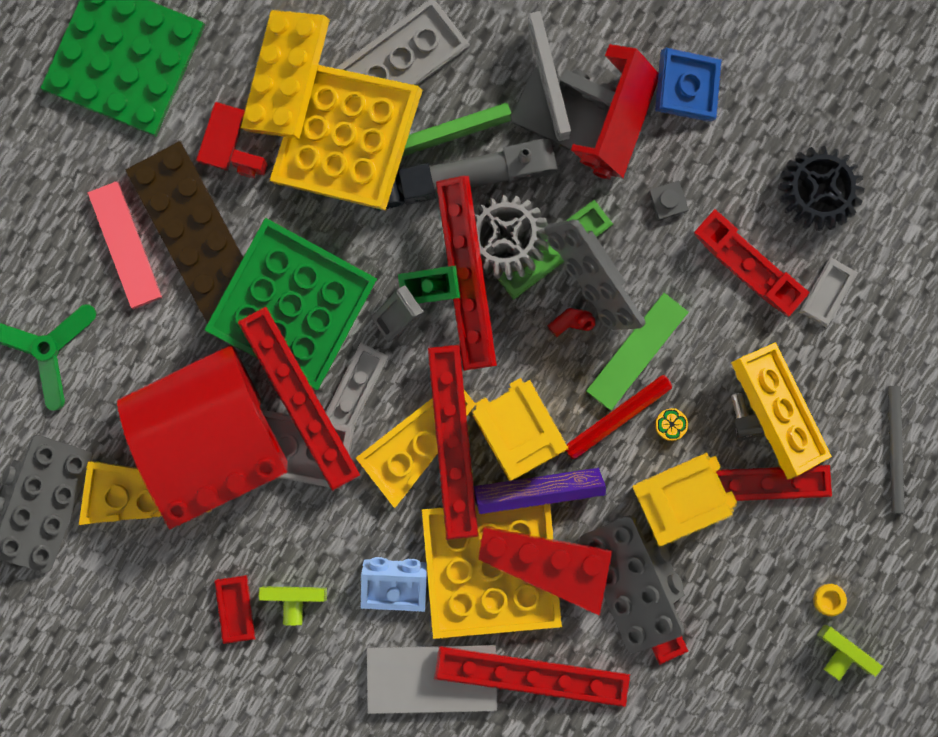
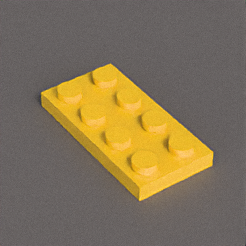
M271 10L241 124L243 130L252 133L300 139L330 21L325 15Z
M776 342L731 362L736 377L741 383L750 401V406L755 411L764 434L769 440L787 479L796 477L832 457Z

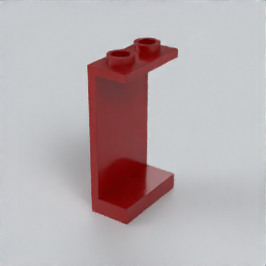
M609 44L605 56L622 74L595 148L573 144L571 151L580 158V163L592 168L595 176L610 180L611 176L624 178L655 92L659 75L657 70L637 48Z

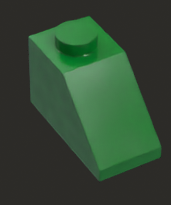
M456 266L398 274L399 287L406 286L418 304L460 298Z

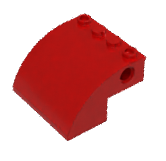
M231 344L117 400L121 425L131 454L169 530L288 473V461L260 409L261 398L234 346Z

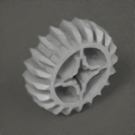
M505 195L502 196L501 203L496 204L494 199L490 198L489 208L479 205L478 208L481 215L475 214L483 273L488 275L493 271L494 277L499 279L503 272H505L507 279L512 280L513 272L518 271L520 277H524L525 271L523 268L526 266L530 270L535 271L536 266L533 260L543 261L544 255L541 251L548 250L549 248L548 242L545 241L548 236L544 231L548 224L546 218L540 217V209L537 207L532 209V204L529 200L521 204L518 196H515L510 203ZM508 217H513V218H515V219H513L512 221H509V222H505V221L500 220V219L508 218ZM491 226L494 234L488 240L489 244L483 248L484 234L488 227ZM531 227V240L528 246L523 249L520 241L526 235L525 231ZM500 230L504 235L512 237L514 244L510 240L502 238ZM504 253H510L514 255L510 258H498L500 255Z

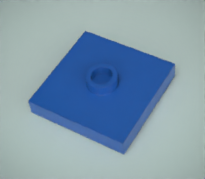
M666 47L662 49L660 53L655 111L703 121H715L717 117L722 59Z

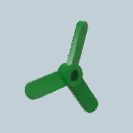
M90 304L81 305L46 336H37L0 323L1 345L31 354L38 360L45 405L51 411L61 410L65 404L57 359L59 350L95 320L96 310ZM48 343L50 346L49 352L42 354L41 346Z

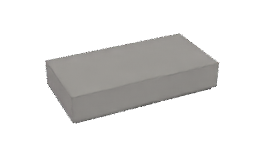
M830 257L800 308L799 313L824 327H828L858 272Z

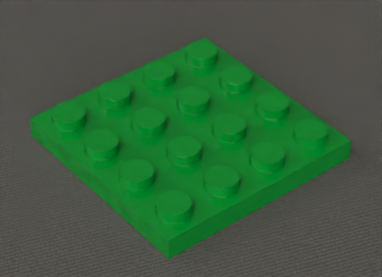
M80 0L41 89L44 92L157 137L205 28V24L202 21L150 0Z
M264 218L204 331L257 358L238 325V321L267 307L310 386L319 390L377 278L273 221Z

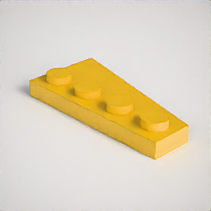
M464 390L466 416H468L476 404ZM433 398L356 457L394 508L398 506L438 454Z
M94 461L87 463L79 525L162 516L138 468Z

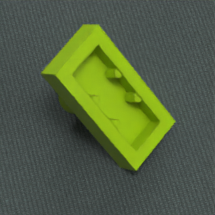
M259 587V600L284 601L283 625H302L303 601H327V588Z
M823 625L818 632V637L837 650L823 669L836 680L840 681L852 663L856 664L867 674L875 677L883 668L880 663L831 626Z

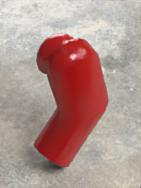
M568 308L549 323L547 327L557 338L568 328L590 331L595 327L596 320L593 314L587 310Z

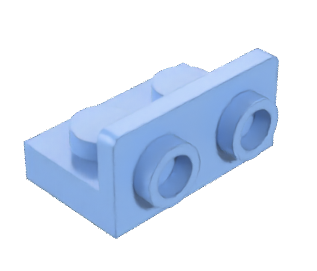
M382 557L365 559L361 573V609L425 612L427 563L416 559H405L403 561H391Z

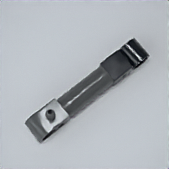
M539 139L503 147L501 152L429 166V163L399 169L386 209L399 207L404 203L409 205L436 199V195H438L436 181L469 176L470 186L475 188L503 181L514 183L552 175L558 171L551 139Z

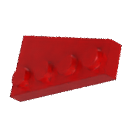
M484 526L478 560L600 616L612 551Z

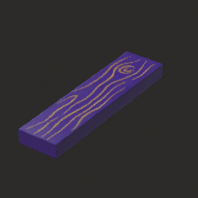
M599 468L473 486L479 514L606 495V485Z

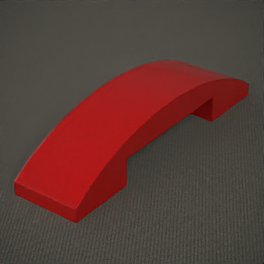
M714 209L694 231V235L726 268L774 308L789 317L810 292L787 272L782 273L737 233L739 229Z

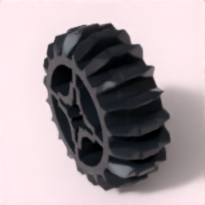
M821 146L818 154L813 147L807 149L806 155L799 152L795 155L796 161H788L786 164L788 170L782 171L780 177L786 182L780 183L778 190L787 192L779 198L780 202H790V205L784 209L785 213L788 214L793 210L797 213L792 219L793 222L797 223L803 217L805 218L803 227L806 229L814 221L816 231H821L824 224L829 230H833L836 228V222L842 226L847 223L846 216L853 217L857 213L854 207H859L863 201L858 195L863 194L865 188L856 185L863 180V176L853 174L858 168V164H852L850 167L846 164L850 158L849 155L846 154L840 159L838 158L839 150L836 148L828 155L826 146ZM819 165L828 167L831 170L827 174H818L815 171L810 172L806 168ZM838 176H840L844 184V198L841 197L842 193L836 187ZM798 178L802 180L801 184L804 185L808 192L805 201L801 199L798 192ZM829 178L824 192L814 199L813 196L817 193L819 184L824 183ZM818 202H824L829 206L834 205L837 209L821 212L812 209V207Z

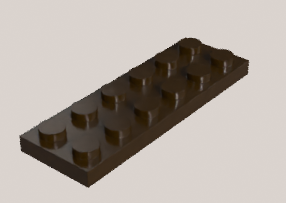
M178 141L125 169L208 324L239 267L243 255L183 143Z

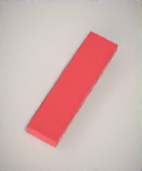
M116 181L88 192L131 308L135 309L161 299L162 295L119 183Z

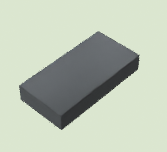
M403 286L371 318L389 343L408 328L423 313V310L408 288Z

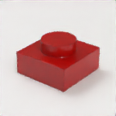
M235 149L230 160L234 168H238V174L249 178H255L256 174L264 176L268 166L263 157Z

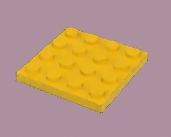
M318 65L300 139L283 137L270 181L274 184L386 210L423 90L419 86Z
M550 504L479 514L477 505H475L478 537L446 540L443 508L422 509L433 639L562 627L558 596L478 560L484 526L553 539Z

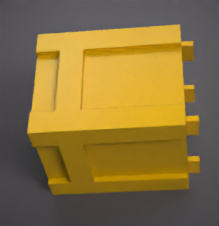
M521 378L510 383L509 392L489 402L487 397L476 402V410L473 411L474 415H472L509 481L515 480L568 449L531 381L528 380L523 383Z
M708 452L632 486L659 547L733 515V507L736 506L737 501L732 491L726 493L716 473L717 470H720L721 466L716 456L710 458Z

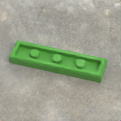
M504 103L409 134L402 157L511 121L509 105Z
M595 200L566 220H578L586 232L592 231L596 238L613 226L611 220ZM549 245L548 250L541 251L544 255L543 261L533 260L536 266L535 271L530 270L526 266L523 268L525 271L524 277H520L518 271L513 272L512 280H508L505 272H503L502 276L497 280L511 298L515 300L564 263L558 251H555Z
M663 293L644 317L646 324L641 329H635L586 392L611 411L685 318L688 311L667 294Z

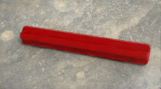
M661 375L567 443L568 449L565 450L571 459H576L670 391L673 386L665 375Z

